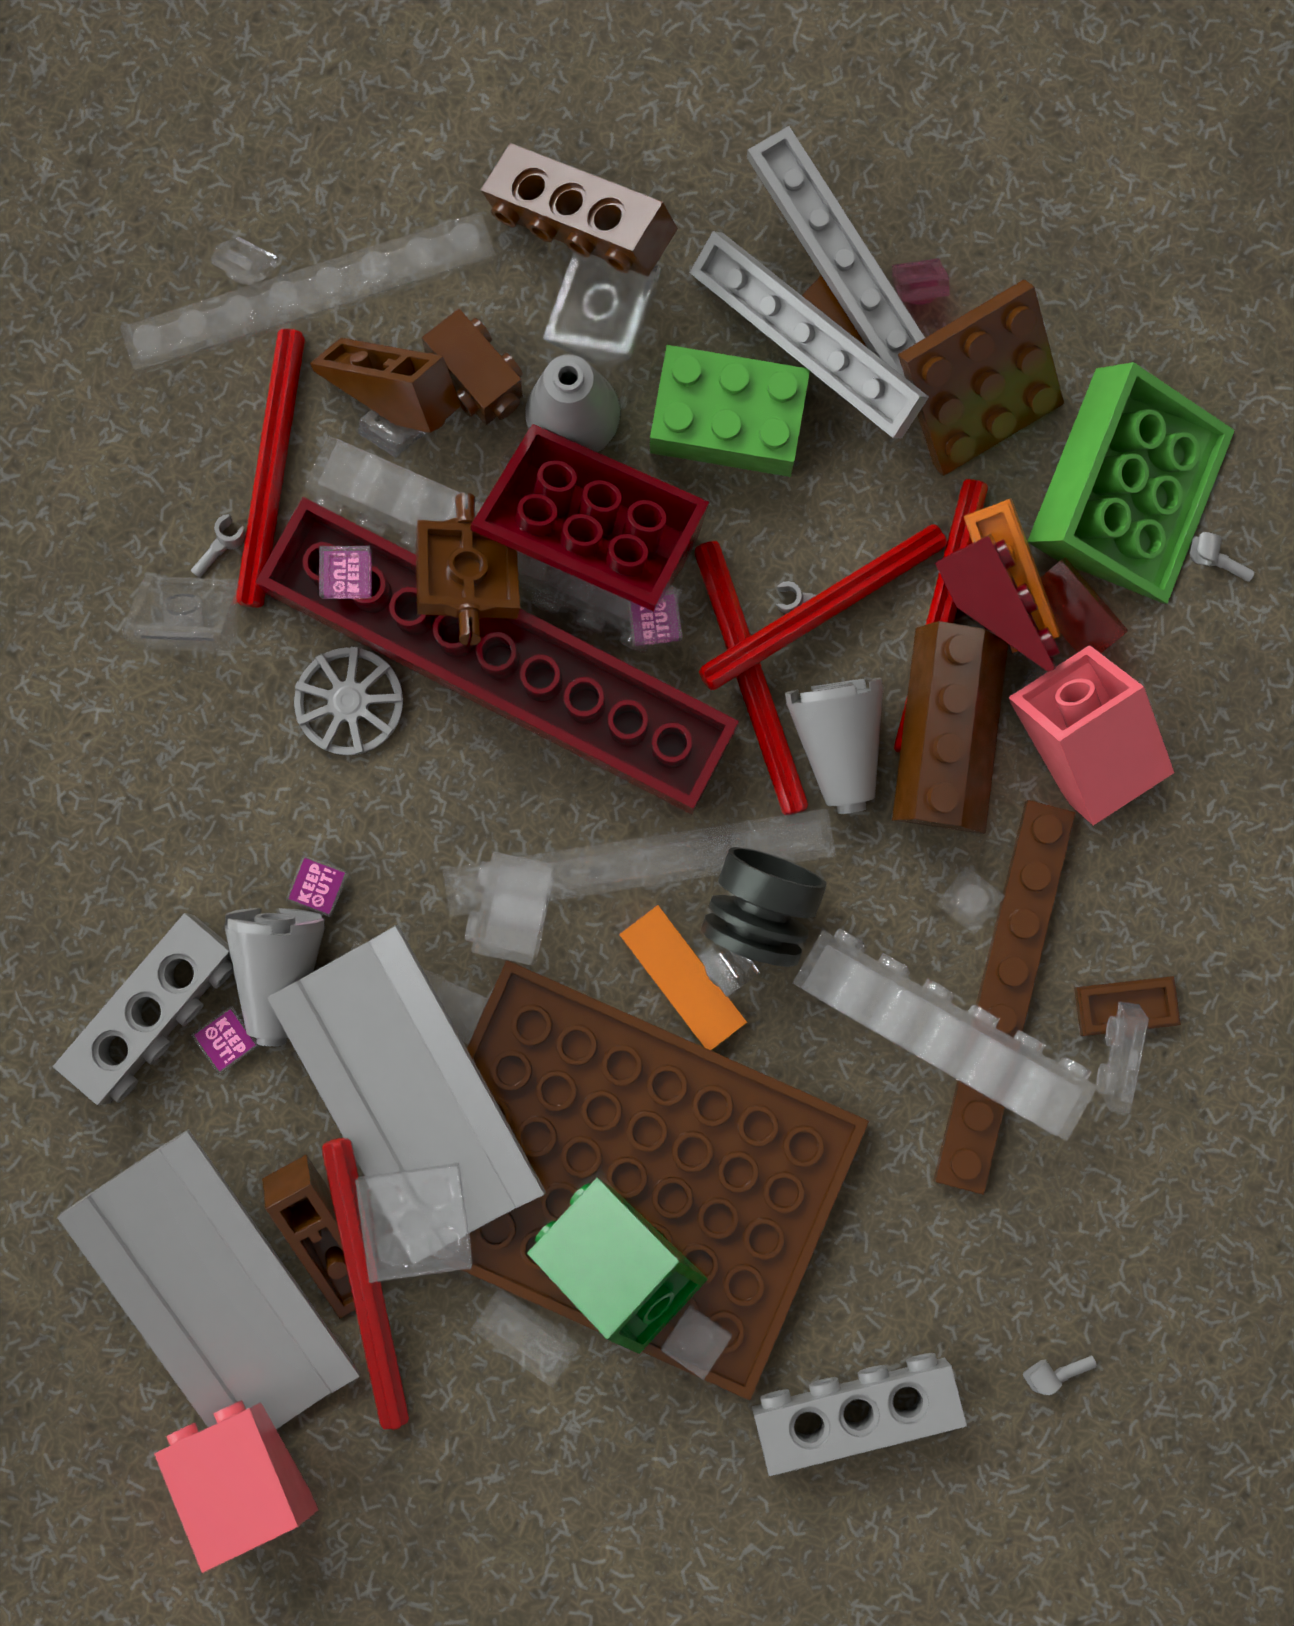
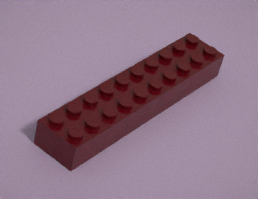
M302 497L256 580L260 588L274 599L691 815L696 809L738 727V720L522 609L519 610L517 619H479L480 643L470 646L469 634L468 644H461L459 642V618L417 614L415 554L305 497ZM369 552V596H325V553Z

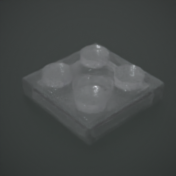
M459 1163L362 1176L355 1180L369 1283L472 1268L473 1260Z

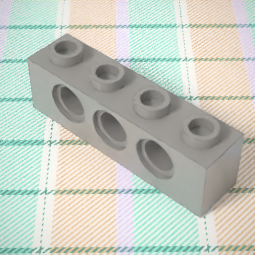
M184 913L52 1067L96 1105L110 1104L113 1099L120 1103L137 1085L138 1080L134 1075L146 1061L152 1065L169 1048L171 1042L166 1037L176 1025L180 1023L183 1027L186 1026L200 1012L204 1004L199 999L211 985L217 989L231 976L234 970L228 943L195 915ZM186 960L192 965L194 976L188 986L181 988L174 980V970L180 962ZM151 998L155 999L161 1008L160 1018L152 1026L146 1024L141 1015L144 1003ZM118 1036L123 1038L128 1046L127 1057L120 1064L114 1062L109 1054V1046L112 1040Z
M925 1353L908 1358L906 1360L908 1367L888 1372L886 1365L872 1366L858 1372V1380L839 1384L837 1377H831L810 1383V1392L791 1396L789 1390H778L762 1395L760 1397L761 1404L752 1406L769 1476L966 1427L967 1424L951 1364L945 1358L937 1359L935 1353ZM903 1387H912L918 1392L916 1403L907 1410H899L893 1407L895 1393ZM855 1399L867 1401L869 1403V1412L863 1420L850 1422L843 1417L844 1409L850 1401ZM804 1412L818 1414L821 1417L819 1428L811 1434H801L796 1431L794 1424L800 1414Z

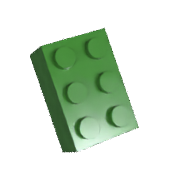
M666 345L650 435V453L791 477L810 370L797 366Z

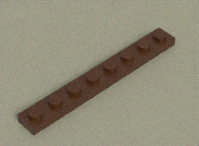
M1030 800L1025 801L937 1162L934 1182L984 1195L1074 821L1075 812Z

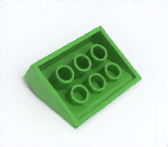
M1134 362L1096 368L1027 542L1063 564L1167 604L1235 430Z

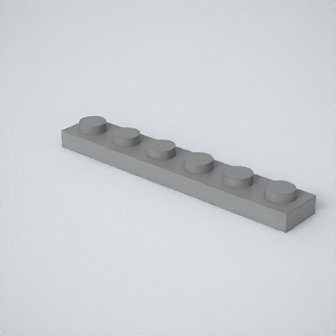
M787 126L749 148L747 159L868 349L905 377L898 354L925 337L790 126Z
M716 231L711 233L689 273L892 438H903L929 396L724 233Z

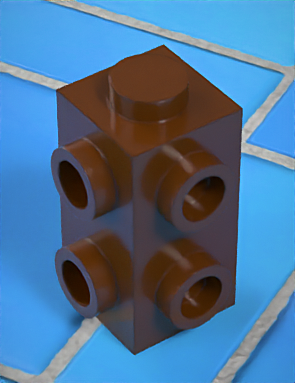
M458 308L422 337L425 353L444 357L461 404L460 408L469 417L476 414L487 425L496 417L502 420L517 409L521 402L520 398L523 396L521 382L523 373L516 361L508 353L500 355L490 344L492 337L481 321L475 317L469 320Z

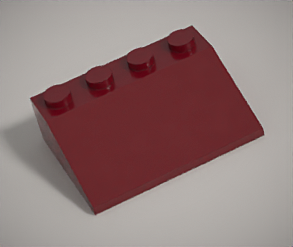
M532 424L471 523L470 530L654 612L681 572L694 547L710 502Z

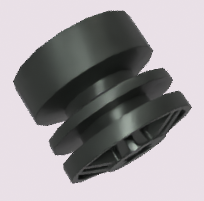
M741 847L729 848L718 883L735 896H712L709 908L713 913L705 915L700 929L701 932L719 946L747 959L775 966L791 967L798 965L802 954V948L798 944L806 942L809 930L792 917H815L827 883L810 870L772 854Z

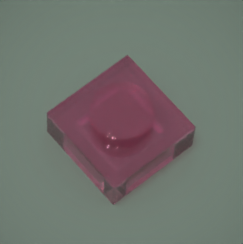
M939 258L892 265L894 287L903 303L926 304L932 302L937 297L950 296L949 276Z

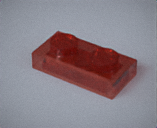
M1066 557L1040 578L1059 632L1077 653L1089 645L1099 653H1102L1128 632L1127 628Z

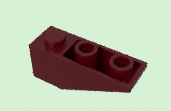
M989 534L935 562L957 608L1046 671L1050 672L1056 669L1053 657L1060 654V650L1048 627L1039 630L1031 614L1038 610V606L1026 583L1017 586L1009 570L1016 566V562L1004 539L995 542L992 534Z

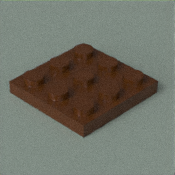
M1025 279L898 354L905 378L929 396L917 416L932 462L943 476L1064 404L1035 287Z

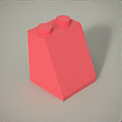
M1090 645L1056 666V669L1045 673L1008 697L1068 803L1093 826L1174 774L1144 686Z
M243 1400L213 1413L217 1424L200 1432L196 1422L167 1435L170 1446L154 1453L202 1573L299 1527L318 1511L310 1489L262 1403L246 1409Z

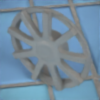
M358 647L339 648L324 654L321 653L315 657L316 659L304 670L295 686L294 707L296 719L305 735L320 748L339 755L362 754L373 750L385 742L397 727L403 708L401 684L390 665L376 654ZM349 657L345 681H341L329 664L330 661ZM359 658L368 660L378 666L361 683L356 681ZM320 667L333 685L331 690L308 685L311 677ZM386 674L391 682L394 694L369 695L367 692L368 688ZM308 693L325 698L328 703L305 714L304 694ZM395 703L393 715L388 725L368 710L370 704ZM332 714L334 719L322 739L313 731L309 723L325 715ZM365 718L382 731L378 737L366 744L362 743L358 719ZM346 721L349 723L354 747H342L332 744L342 722Z

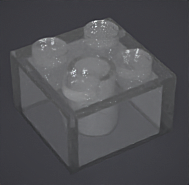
M497 852L492 853L491 863L481 862L476 883V891L484 894L480 912L471 911L465 934V941L473 942L472 953L536 965L556 874V868L553 864Z

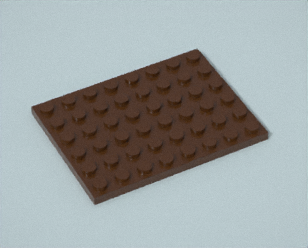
M506 960L467 1050L546 1193L447 1244L429 1256L599 1332L527 1254L536 1244L535 1238L539 1231L548 1223L557 1221L570 1207V1200L576 1191L585 1184L592 1183L596 1178H599L614 1188L708 1278L702 1287L642 1352L747 1400H751L869 1121ZM389 1221L383 1235L402 1243Z

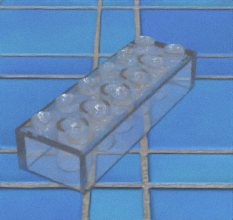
M838 928L833 936L822 930L793 981L796 987L1064 1141L1069 1139L1098 1087L1088 1081L1092 1073L1089 1069L1065 1056L1060 1059L1059 1063H1056L1041 1054L1045 1045L1031 1036L1018 1030L1012 1038L996 1029L999 1019L985 1010L972 1004L967 1012L951 1003L954 993L941 985L927 979L922 987L907 978L910 974L909 968L895 959L882 953L877 961L864 954L867 948L864 946L865 943Z

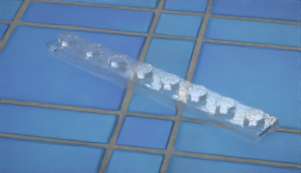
M478 212L120 327L133 371L138 376L266 335L282 328L291 327L496 261V255L482 213Z

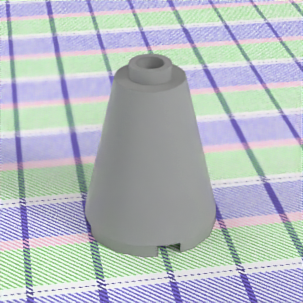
M567 354L553 359L532 388L527 399L526 422L528 429L532 424H535L596 452L603 450L615 436L619 425L620 403L614 388L589 363L576 355Z
M874 678L869 681V688H866L865 679H856L812 686L811 689L813 691L800 693V696L798 689L786 692V705L826 805L837 806L838 814L866 810V801L875 798L883 698L882 678Z
M261 908L242 909L226 913L224 927L246 1033L251 1037H255L258 1045L281 1046L286 1044L288 1036L267 997L314 971L325 930V918H322V915L319 913L279 908L280 913L261 914Z

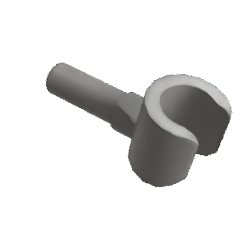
M229 514L221 516L215 522L214 529L217 538L191 569L199 578L226 549H236L245 540L246 534L243 526L234 536L228 537L222 534L223 530L232 523V517Z
M1203 532L1200 534V537H1193L1190 550L1192 561L1202 565L1223 568L1247 582L1253 578L1255 573L1253 570L1234 561L1229 556L1219 553L1222 542L1221 536Z
M782 582L777 586V590L779 592L793 591L797 594V598L792 604H776L781 612L787 614L816 595L813 593H802L799 586L794 582Z
M1089 1356L1053 1371L1046 1359L1024 1371L1023 1377L1034 1392L1051 1395L1060 1389L1062 1382L1096 1368L1097 1364L1093 1356Z

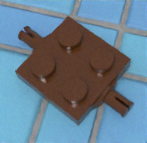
M460 493L455 496L456 518L445 521L417 520V614L459 618V642L467 645L470 634L471 646L481 641L479 619L518 618L520 610L518 557L516 550L470 530L471 523L475 518L476 498L473 494L468 493L465 509V493Z

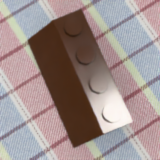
M942 621L915 629L892 821L986 834L1008 643L991 632L981 628Z

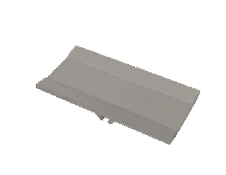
M399 925L394 926L267 997L344 1138H349L352 1141L355 1159L413 1264L447 1244L546 1193Z
M189 1129L112 1178L57 1217L207 1427L217 1424L213 1413L243 1400L246 1409L262 1403L274 1427L277 1429L328 1394L335 1392L360 1377V1372Z

